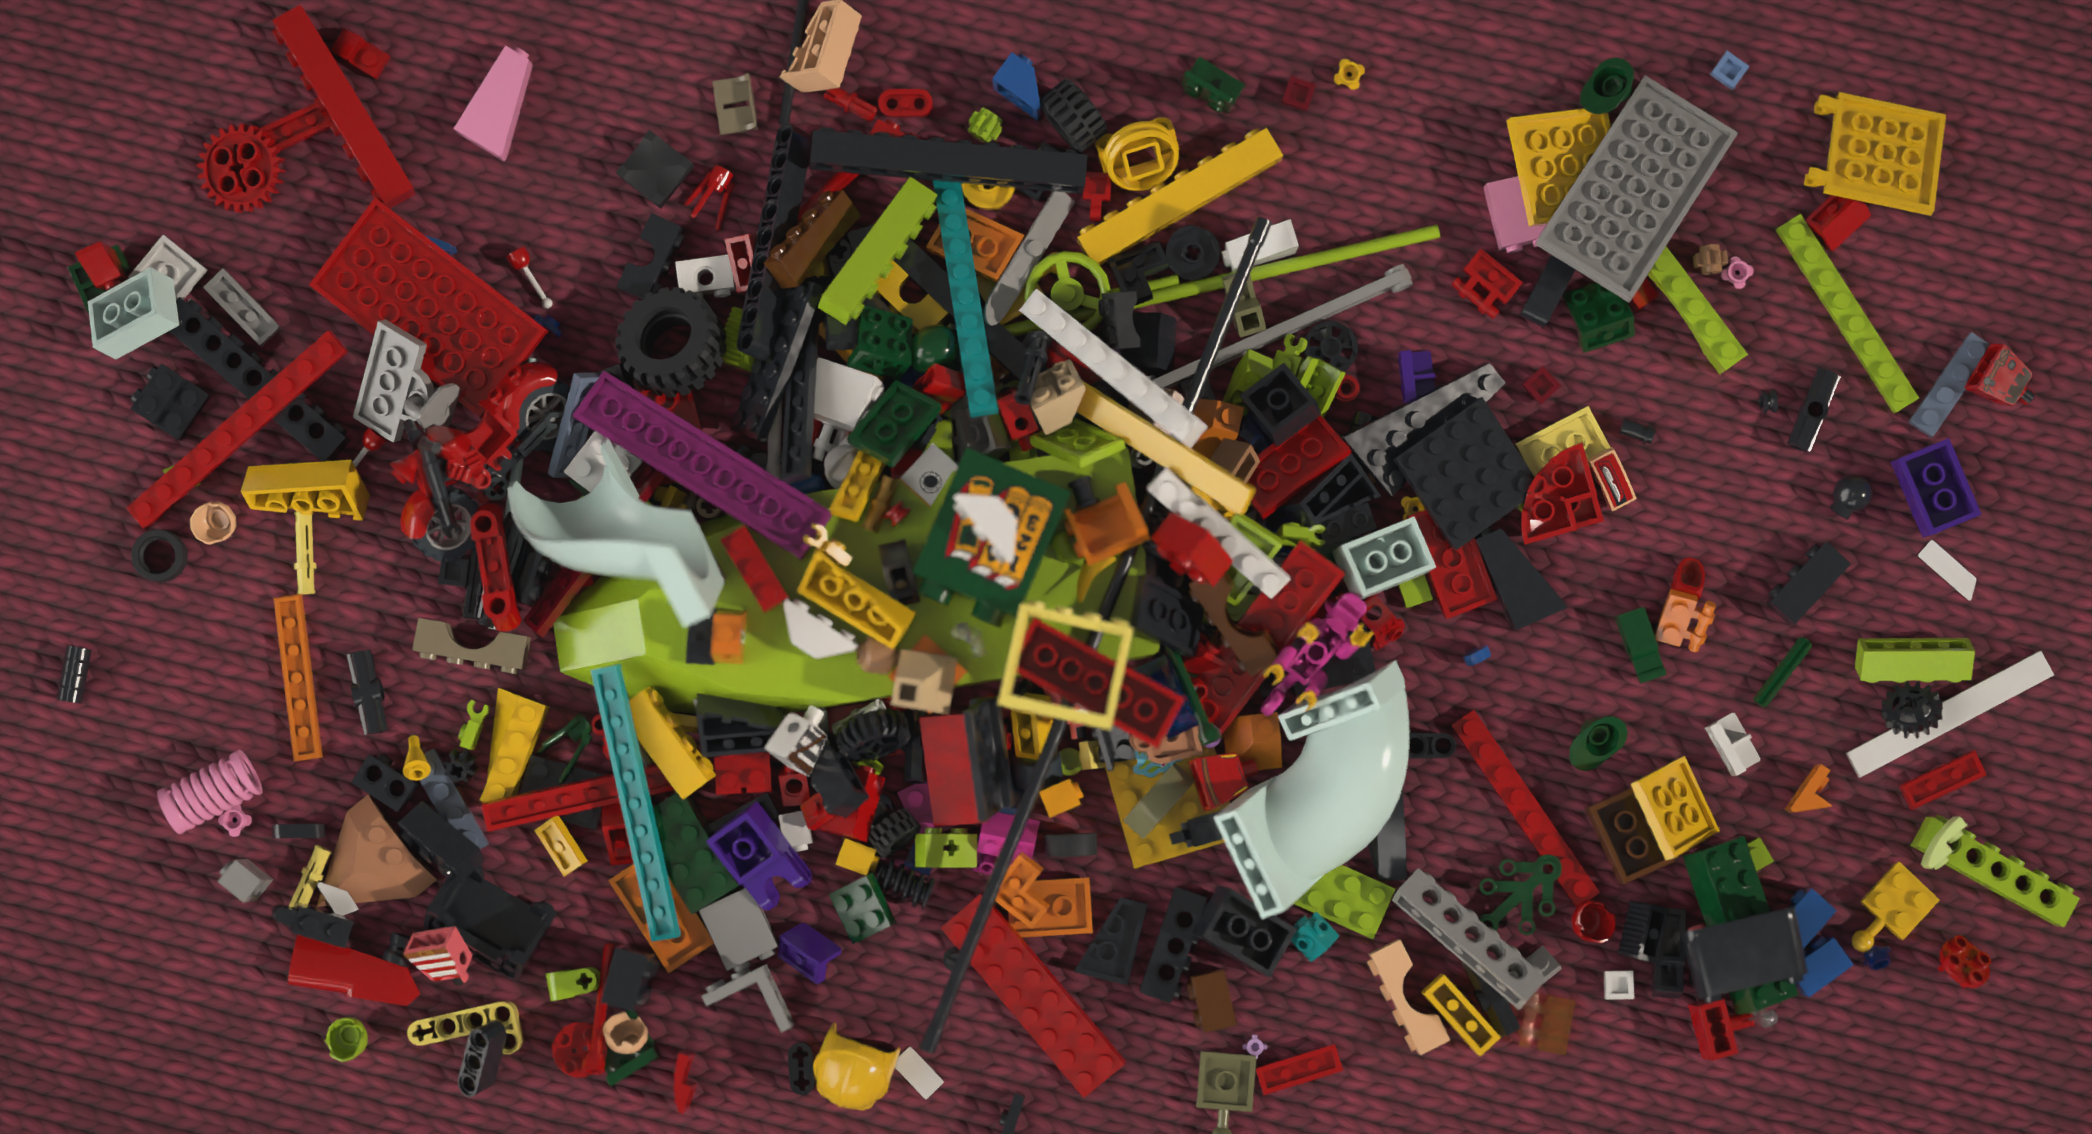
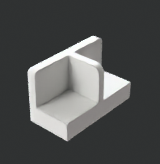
M1730 713L1705 727L1731 776H1737L1745 772L1746 768L1760 761V757L1750 741L1752 738L1751 734H1746L1735 713Z

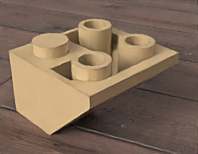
M1070 359L1056 363L1052 368L1040 373L1030 404L1045 435L1071 423L1086 390Z
M901 649L892 705L949 714L957 658Z

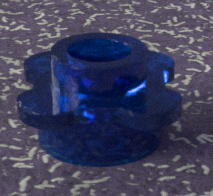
M1872 947L1864 954V966H1869L1871 970H1880L1887 967L1891 963L1888 954L1891 951L1890 947Z

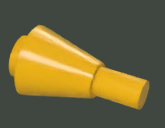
M413 735L408 738L409 750L403 774L410 780H422L430 774L431 767L420 748L419 737Z

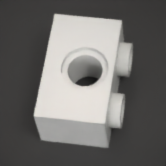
M728 255L675 262L678 286L685 291L691 290L697 293L700 298H703V295L714 294L715 298L727 297L731 295V291H736ZM711 273L714 277L712 283L706 286L701 285L699 282L701 275Z

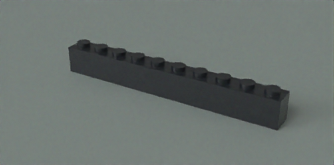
M828 127L813 130L810 170L898 178L912 177L913 179L1076 194H1083L1087 155L1081 154L1077 150H1066L1065 153L1054 152V149L1048 147L1031 150L1023 145H1011L1009 148L999 147V144L993 142L976 145L968 140H957L954 143L945 142L944 139L938 137L921 140L913 135H902L899 138L890 137L888 133L883 132L866 135L858 130H847L844 133L835 132V129Z

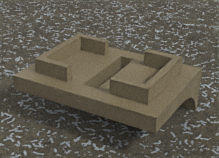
M749 73L736 78L712 81L720 134L727 135L759 130ZM749 101V106L724 109L723 105Z

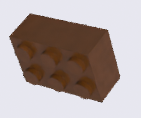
M1632 786L1584 807L1618 883H1628L1674 862L1673 858L1666 860L1660 850L1641 805L1635 797Z

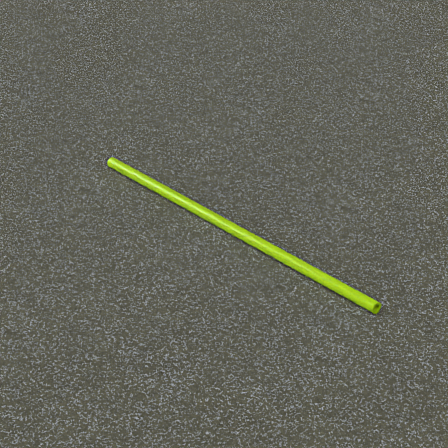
M1438 225L1419 228L1252 268L1250 276L1252 281L1437 239L1440 238ZM1236 271L1153 290V300L1136 305L1134 309L1224 288L1222 277L1236 273ZM1080 307L1065 312L1077 322L1088 320L1096 310ZM1030 319L1003 325L1014 337L1028 334L1029 331L1031 333L1042 331Z

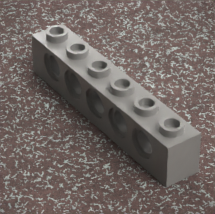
M1419 868L1397 890L1392 901L1518 1010L1528 1002L1547 979L1536 965L1528 963L1521 957L1520 952L1515 947L1506 944L1493 928L1485 926L1478 920L1477 915L1472 910L1464 908L1457 902L1456 897L1451 892L1443 890L1436 884L1435 879L1430 874L1422 872ZM1422 897L1430 898L1433 904L1426 903ZM1444 915L1451 916L1454 919V923L1448 922ZM1465 933L1472 934L1476 941L1469 940ZM1486 952L1494 953L1497 959H1491ZM1508 970L1515 971L1519 978L1512 977Z

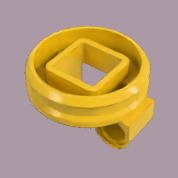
M1166 117L1129 124L1118 130L1115 134L1103 135L1095 142L1103 173L1108 172L1111 180L1126 190H1148L1163 183L1173 173L1179 159V147L1171 120ZM1152 146L1156 159L1129 167L1127 154Z

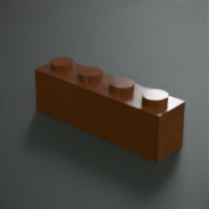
M844 190L822 193L817 199V204L802 215L801 222L786 233L785 240L770 251L771 255L764 262V265L781 288L799 287L861 216Z

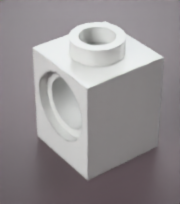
M802 811L778 815L781 832L796 852L808 850L807 844L814 842L811 829L807 828Z

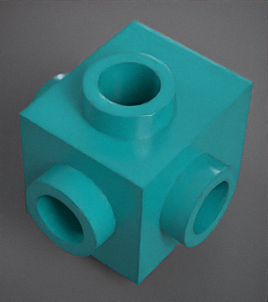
M1315 912L1309 918L1304 915L1293 925L1297 930L1291 942L1312 963L1335 942L1339 934L1318 912Z

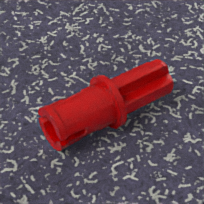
M841 88L827 89L826 91L829 93L824 94L825 100H829L844 108V112L848 113L850 111L867 121H872L877 114V107L858 98L854 92L850 94Z

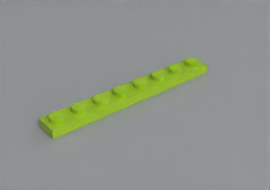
M1799 214L1777 228L1776 232L1893 414L1919 399L1802 215Z

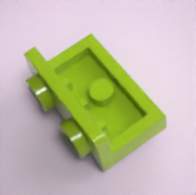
M1308 356L1299 367L1297 379L1317 401L1321 416L1324 418L1345 376V372L1321 359Z

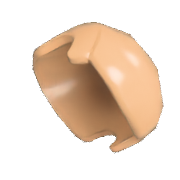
M219 501L208 502L199 506L190 518V528L196 539L211 545L224 541L231 536L236 528V516L228 505Z
M620 1012L611 1016L604 1023V1037L609 1048L614 1052L632 1054L639 1051L647 1041L648 1029L640 1017L632 1019L626 1012Z

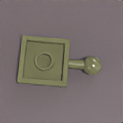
M1200 1051L1196 1107L1218 1109L1217 1127L1211 1134H1232L1228 1128L1229 1110L1252 1112L1256 1068L1255 1055Z

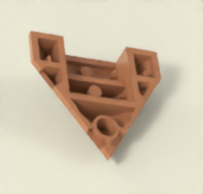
M370 794L347 811L324 884L347 891L355 903L417 897L438 879L421 858H416L384 818L387 815ZM322 892L316 907L330 906Z

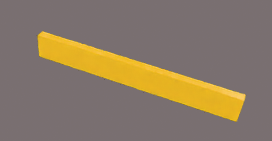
M1082 381L1086 390L1076 412L1109 433L1124 439V442L1163 467H1167L1174 474L1239 515L1245 513L1255 488Z

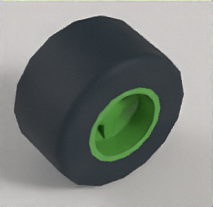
M1056 750L1041 790L1058 784L1063 778L1061 754L1058 750ZM1016 754L1012 756L1014 783L1019 788L1026 789L1037 760L1016 757Z

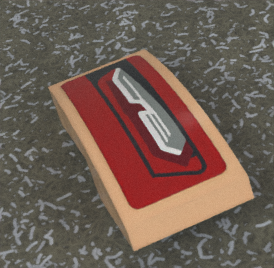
M1613 447L1588 459L1594 478L1600 485L1606 503L1612 512L1637 499Z

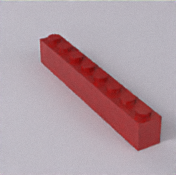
M300 4L273 19L275 29L272 30L275 39L279 45L283 43L289 50L286 56L293 68L299 66L303 73L300 79L307 91L313 89L317 98L313 100L322 114L327 112L332 119L327 122L336 137L341 135L345 141L342 148L350 160L352 158L356 159L359 164L356 170L364 183L366 181L370 182L373 190L370 191L373 199L377 198L391 209L414 196L415 191L412 184L302 5Z

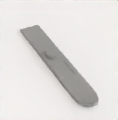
M1052 192L985 303L983 314L985 322L989 326L998 324L1007 314L1027 282L1032 269L1041 259L1074 205L1075 201L1065 192Z

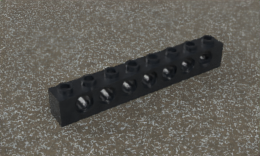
M179 297L176 300L179 326L171 329L169 332L248 399L252 398L279 374L274 368L271 371L267 370L262 365L265 360L254 351H251L250 354L242 348L245 343L233 333L227 336L221 331L224 326L213 316L207 319L200 312L203 308L190 298L186 301ZM199 320V330L195 333H190L189 326L191 322ZM219 337L221 340L220 347L215 351H211L210 342L212 339ZM240 355L242 359L240 366L232 368L230 365L232 357ZM260 372L262 374L261 383L257 386H252L251 377L255 373ZM302 392L278 413L273 420L322 462L334 461L351 441L345 436L348 431L336 421L333 424L324 418L327 413L315 403L312 406L304 401L306 395ZM302 407L304 411L302 419L294 421L292 418L293 411L296 408ZM318 425H323L324 435L319 439H315L313 437L314 428Z

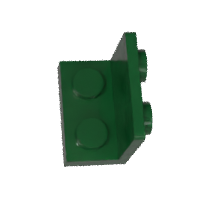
M1198 57L1190 72L1186 70L1182 81V87L1185 88L1184 92L1194 99L1201 97L1208 102L1207 106L1215 112L1221 113L1223 111L1227 114L1245 87L1244 83L1201 57Z
M1597 282L1563 294V299L1578 328L1579 346L1583 353L1635 336L1634 315L1627 302Z
M865 306L859 316L858 345L848 357L847 367L899 381L912 362L913 319Z
M626 1011L627 1015L632 1019L639 1017L636 1011ZM648 1033L647 1041L643 1047L632 1054L614 1052L607 1044L605 1071L608 1075L605 1078L610 1087L662 1055L650 1034Z

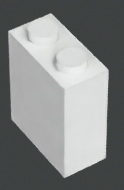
M818 357L814 419L852 432L884 394L885 385L876 376Z

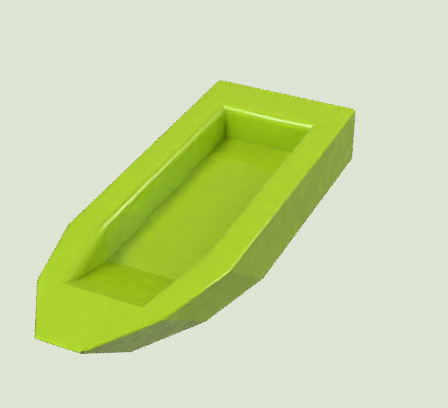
M1126 446L1125 449L1082 468L1053 455L1004 463L1070 491V499L1065 509L1070 508L1072 514L1080 510L1076 511L1075 506L1077 502L1072 489L1068 488L1067 484L1086 476H1091L1090 484L1095 498H1099L1100 502L1117 495L1115 486L1126 482L1137 506L1130 456ZM956 470L952 471L930 508L899 479H896L900 483L896 488L890 506L893 507L903 500L904 507L910 508L912 511L895 527L891 525V519L886 520L884 517L878 534L861 526L870 509V499L875 497L881 482L876 483L857 522L833 515L825 526L826 538L828 541L835 539L846 547L844 552L852 557L846 567L838 566L890 597L878 545L905 539L914 570ZM839 489L813 492L805 495L830 510ZM1065 511L1056 531L1065 530L1067 532L1063 520L1067 519ZM726 513L698 526L726 576L713 609L747 611L743 664L715 663V666L686 664L688 626H683L659 580L603 574L594 582L595 585L588 587L570 602L553 625L561 673L594 686L591 670L621 664L628 700L651 686L653 690L661 694L664 700L663 704L671 712L696 714L693 699H697V693L783 708L784 715L805 712L810 705L821 709L822 707L831 708L893 697L895 682L888 675L896 666H893L886 675L867 673L862 670L860 664H857V650L855 652L815 659L791 643L784 603L767 614L763 612L721 543L720 539L744 525ZM747 527L788 594L789 601L793 603L796 598L809 607L807 613L816 618L818 614L833 622L830 628L838 633L843 629L856 638L854 644L857 646L870 636L797 592L815 554V546H812L805 558L800 560ZM1071 535L1068 541L1072 549L1075 550L1073 543L1077 542L1075 535ZM1050 543L1025 605H1028V601H1037L1044 603V609L1055 611L1056 606L1072 609V615L1083 617L1084 612L1097 615L1121 553L1114 555L1116 560L1095 575L1083 601L1079 602L1077 582L1082 566L1060 560ZM1142 543L1139 546L1108 623H1111L1112 619H1118L1130 624L1138 576L1146 574L1145 551ZM915 576L917 588L919 591L923 579H920ZM954 593L949 606L919 594L921 602L905 605V607L916 614L906 634L895 646V649L899 650V659L901 649L910 651L925 634L950 657L957 658V663L967 671L953 688L1004 680L1017 619L1006 615L1001 628L985 623L970 616L975 602ZM1032 616L1028 618L1026 631L1034 618ZM1037 618L1085 644L1090 629ZM1134 630L1127 661L1153 657L1159 650V643ZM1104 633L1097 651L1117 662L1122 636ZM1016 673L1015 679L1023 678V676Z

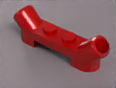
M484 504L477 508L476 513L470 520L472 540L476 542L484 594L481 595L485 614L492 619L496 630L510 631L519 626L522 618L516 606L503 528L504 512L497 504Z

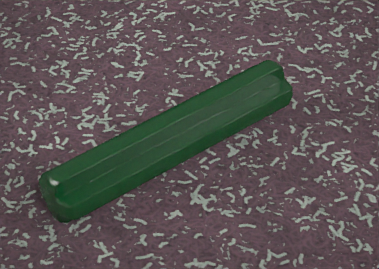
M1804 637L1798 638L1753 698L1756 704L1763 708L1768 706L1812 648L1813 644Z

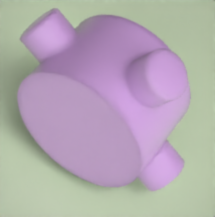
M1256 1034L1252 1035V1039L1247 1044H1243V1050H1247L1251 1055H1255L1256 1059H1258V1055L1262 1053L1263 1049H1267V1044H1263Z

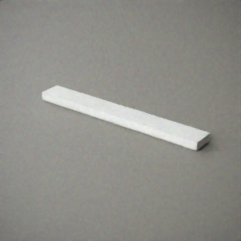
M2038 651L1943 701V718L1938 720L1937 729L1929 727V735L1922 731L1919 732V738L1916 739L1914 733H1910L1906 739L1902 731L1897 735L1893 734L1892 728L1845 754L1858 778L2054 676L2042 651Z

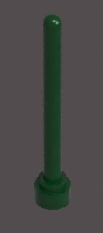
M1165 647L1200 727L1197 729L1199 732L1197 737L1201 746L1221 739L1222 736L1218 727H1214V724L1210 723L1180 654Z

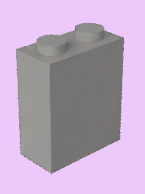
M746 888L699 910L727 971L734 968L735 972L751 966L749 960L759 956L760 960H764L776 954L774 948L778 947L779 943L763 909L757 904Z

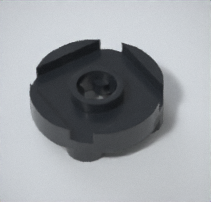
M1189 225L1178 229L1172 234L1166 246L1165 256L1169 262V269L1183 281H1196L1208 277L1214 271L1219 262L1220 247L1216 237L1210 231ZM1192 246L1193 249L1200 250V253L1197 254V260L1187 259L1185 254L1188 253V247Z

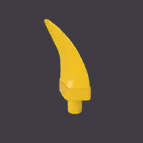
M1111 556L1091 566H1088L1085 560L1077 582L1079 602L1083 601L1095 575L1116 560L1115 556Z

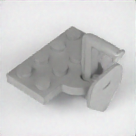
M386 319L378 321L353 418L394 443L401 440L404 430L403 423L407 419L418 421L424 433L427 428L432 426L449 427L460 389L454 383L434 389L428 375L420 369L427 344Z

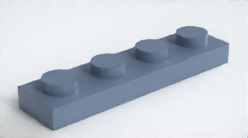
M1969 333L1908 423L1928 437H1933L1966 390L1964 386L1990 344L1974 333Z
M574 373L548 469V474L553 478L570 477L564 473V470L585 444L589 428L574 419L572 415L600 375L597 373Z
M436 749L425 753L424 755L431 767V772L420 782L438 814L475 843L480 850L489 845L490 843L453 779L445 775L446 767L442 764L443 761Z

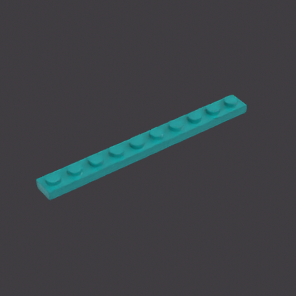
M933 181L934 191L938 194L936 197L970 416L973 418L998 414L961 183Z
M621 664L591 670L651 942L677 938L681 936Z

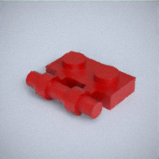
M1480 248L1463 269V272L1471 277L1468 282L1465 283L1457 277L1451 286L1459 291L1458 295L1463 299L1466 297L1475 304L1480 313H1486L1494 319L1500 312L1492 305L1497 298L1505 305L1523 282ZM1477 283L1490 293L1486 299L1473 290Z

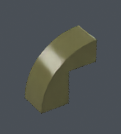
M1174 762L1123 821L1144 839L1195 780Z

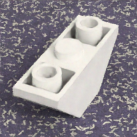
M957 494L954 497L957 503L954 509L964 520L967 517L975 524L972 530L982 541L986 538L994 546L990 551L998 561L1002 563L1006 560L1010 565L1014 561L1017 528L1015 516L999 497Z
M795 598L793 603L788 599L784 602L791 643L815 659L855 652L858 649V646L854 644L856 640L854 636L843 629L840 633L830 628L833 622L820 614L816 618L807 613L809 607Z

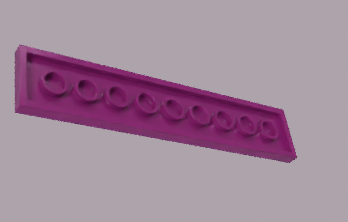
M605 371L601 373L572 415L580 423L604 438H608L612 443L800 560L805 558L813 546L807 544L803 537L809 536L815 539L817 536V531L811 525L814 523L825 528L833 516L827 508Z

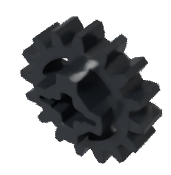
M1906 681L1904 688L1898 685L1894 686L1895 693L1886 692L1887 700H1882L1881 713L1882 719H1885L1886 727H1893V734L1897 735L1902 731L1904 738L1907 739L1910 733H1914L1915 738L1918 739L1919 732L1923 731L1926 735H1929V727L1938 728V720L1943 718L1942 700H1939V693L1937 691L1931 693L1930 685L1921 688L1919 681L1916 682L1915 686H1910V683Z

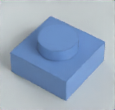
M1726 51L1710 75L1733 90L1750 66L1729 51Z

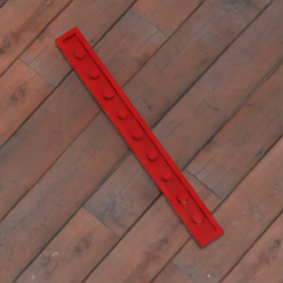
M328 330L126 509L143 529L149 528L349 351L332 331Z

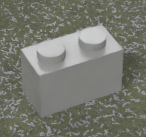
M239 859L234 862L230 860L220 871L222 877L218 883L245 903L257 901L274 879L249 859Z

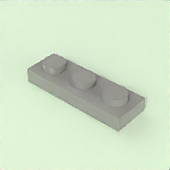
M225 269L218 272L203 287L260 346L263 347L282 328Z

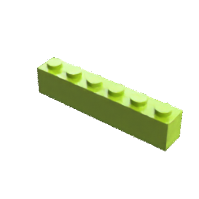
M909 177L824 292L818 308L844 325L851 318L856 320L865 307L862 304L866 297L871 299L878 290L879 285L876 283L881 277L886 279L892 271L894 265L891 263L895 257L899 260L902 258L908 248L906 242L909 238L914 240L923 227L920 223L924 218L929 220L935 212L937 206L934 205L938 194L912 177Z

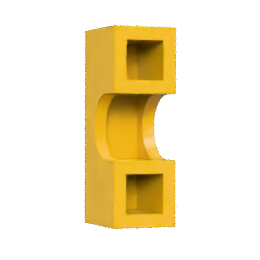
M893 261L891 264L894 267L886 279L881 277L876 283L879 285V288L875 295L880 299L883 298L889 304L888 308L892 313L913 319L912 334L914 336L923 327L935 324L941 325L949 317L948 313L929 294L916 304H909L902 300L900 291L909 280V275Z

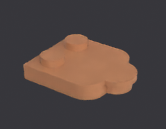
M1188 700L1184 701L1158 750L1129 734V743L1132 748L1138 752H1145L1147 757L1157 764L1203 754L1202 746L1197 737L1199 734L1197 720Z

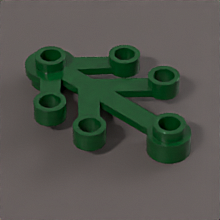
M1551 854L1540 856L1536 862H1518L1510 858L1504 859L1500 864V871L1503 875L1511 876L1515 872L1534 874L1526 881H1501L1490 877L1482 879L1480 890L1483 894L1490 895L1494 892L1513 893L1492 913H1483L1478 917V920L1482 923L1485 920L1491 921L1493 924L1492 928L1497 931L1498 922L1522 901V914L1518 929L1523 935H1531L1535 930V923L1533 921V889L1541 882L1542 901L1539 903V912L1546 917L1553 915L1555 912L1553 881L1559 878L1562 872V865L1560 860ZM1504 863H1512L1514 869L1511 872L1504 871ZM1544 864H1551L1553 871L1545 873L1542 869ZM1484 882H1492L1493 889L1491 891L1484 890ZM1544 903L1552 905L1553 908L1550 912L1546 913L1542 910ZM1530 922L1532 929L1524 931L1521 927L1522 923Z

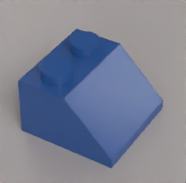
M1011 52L992 78L993 90L1038 121L1041 117L1040 100L1035 70L1031 66L1033 62L1021 53L1017 56Z

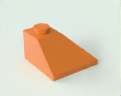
M1199 399L1193 415L1208 427L1191 449L1210 460L1223 438L1236 440L1239 434L1244 407L1219 400Z
M1274 712L1270 716L1255 714L1235 717L1223 733L1225 754L1237 753L1240 763L1253 759L1258 770L1282 768L1278 712Z

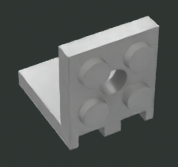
M767 964L751 972L749 967L731 975L733 981L727 984L722 979L706 987L708 993L702 996L705 1005L708 1006L757 982L780 1031L783 1032L795 1025Z

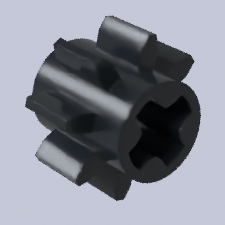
M467 748L460 752L457 749H453L442 763L447 766L445 775L453 779L454 783L462 779L468 783L472 775H475L479 770V767L475 766L477 756H473V754L468 752Z

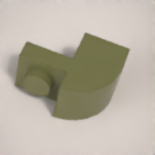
M1235 273L1222 277L1226 295ZM1250 275L1232 317L1233 324L1240 338L1266 330L1261 305L1255 296Z

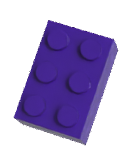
M1949 438L1890 462L1922 538L1982 515Z

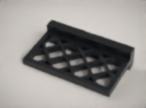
M1000 696L973 698L970 700L971 706L963 712L978 822H987L1002 808L1015 805L1002 708L998 704Z

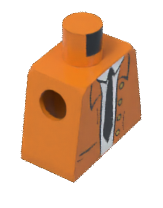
M718 609L714 614L711 652L715 663L743 664L747 611Z

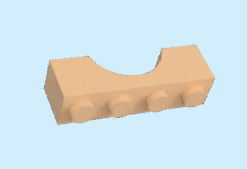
M1396 939L1368 953L1371 960L1367 961V964L1374 976L1379 974L1383 985L1379 986L1386 1001L1392 1000L1396 1009L1392 1011V1014L1399 1027L1404 1025L1408 1033L1404 1038L1410 1050H1416L1418 1054L1422 1055L1450 1041L1437 1014L1419 1013L1413 1010L1405 1000L1403 980L1413 964L1401 940Z

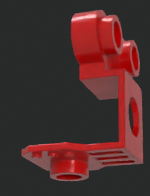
M1377 594L1362 599L1367 605L1366 612L1374 606L1382 610V615L1378 620H1369L1366 617V612L1360 618L1373 632L1374 639L1371 643L1374 649H1382L1390 641L1393 642L1400 638L1405 628L1403 620L1401 618L1396 619L1395 615L1378 598Z

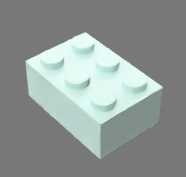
M152 267L88 301L93 348L114 359L122 357L179 326L174 281Z
M1415 517L1341 545L1332 552L1338 567L1345 571L1343 579L1349 593H1354L1361 600L1424 575L1436 568Z

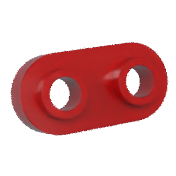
M888 89L880 95L878 106L880 112L888 118H923L932 111L933 100L931 95L923 89ZM918 100H921L925 103L924 107L921 109H918L914 106L915 102ZM889 101H896L897 107L894 109L888 108L887 104Z

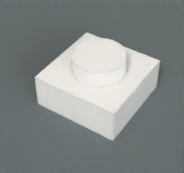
M1604 971V998L1634 999L1633 971Z

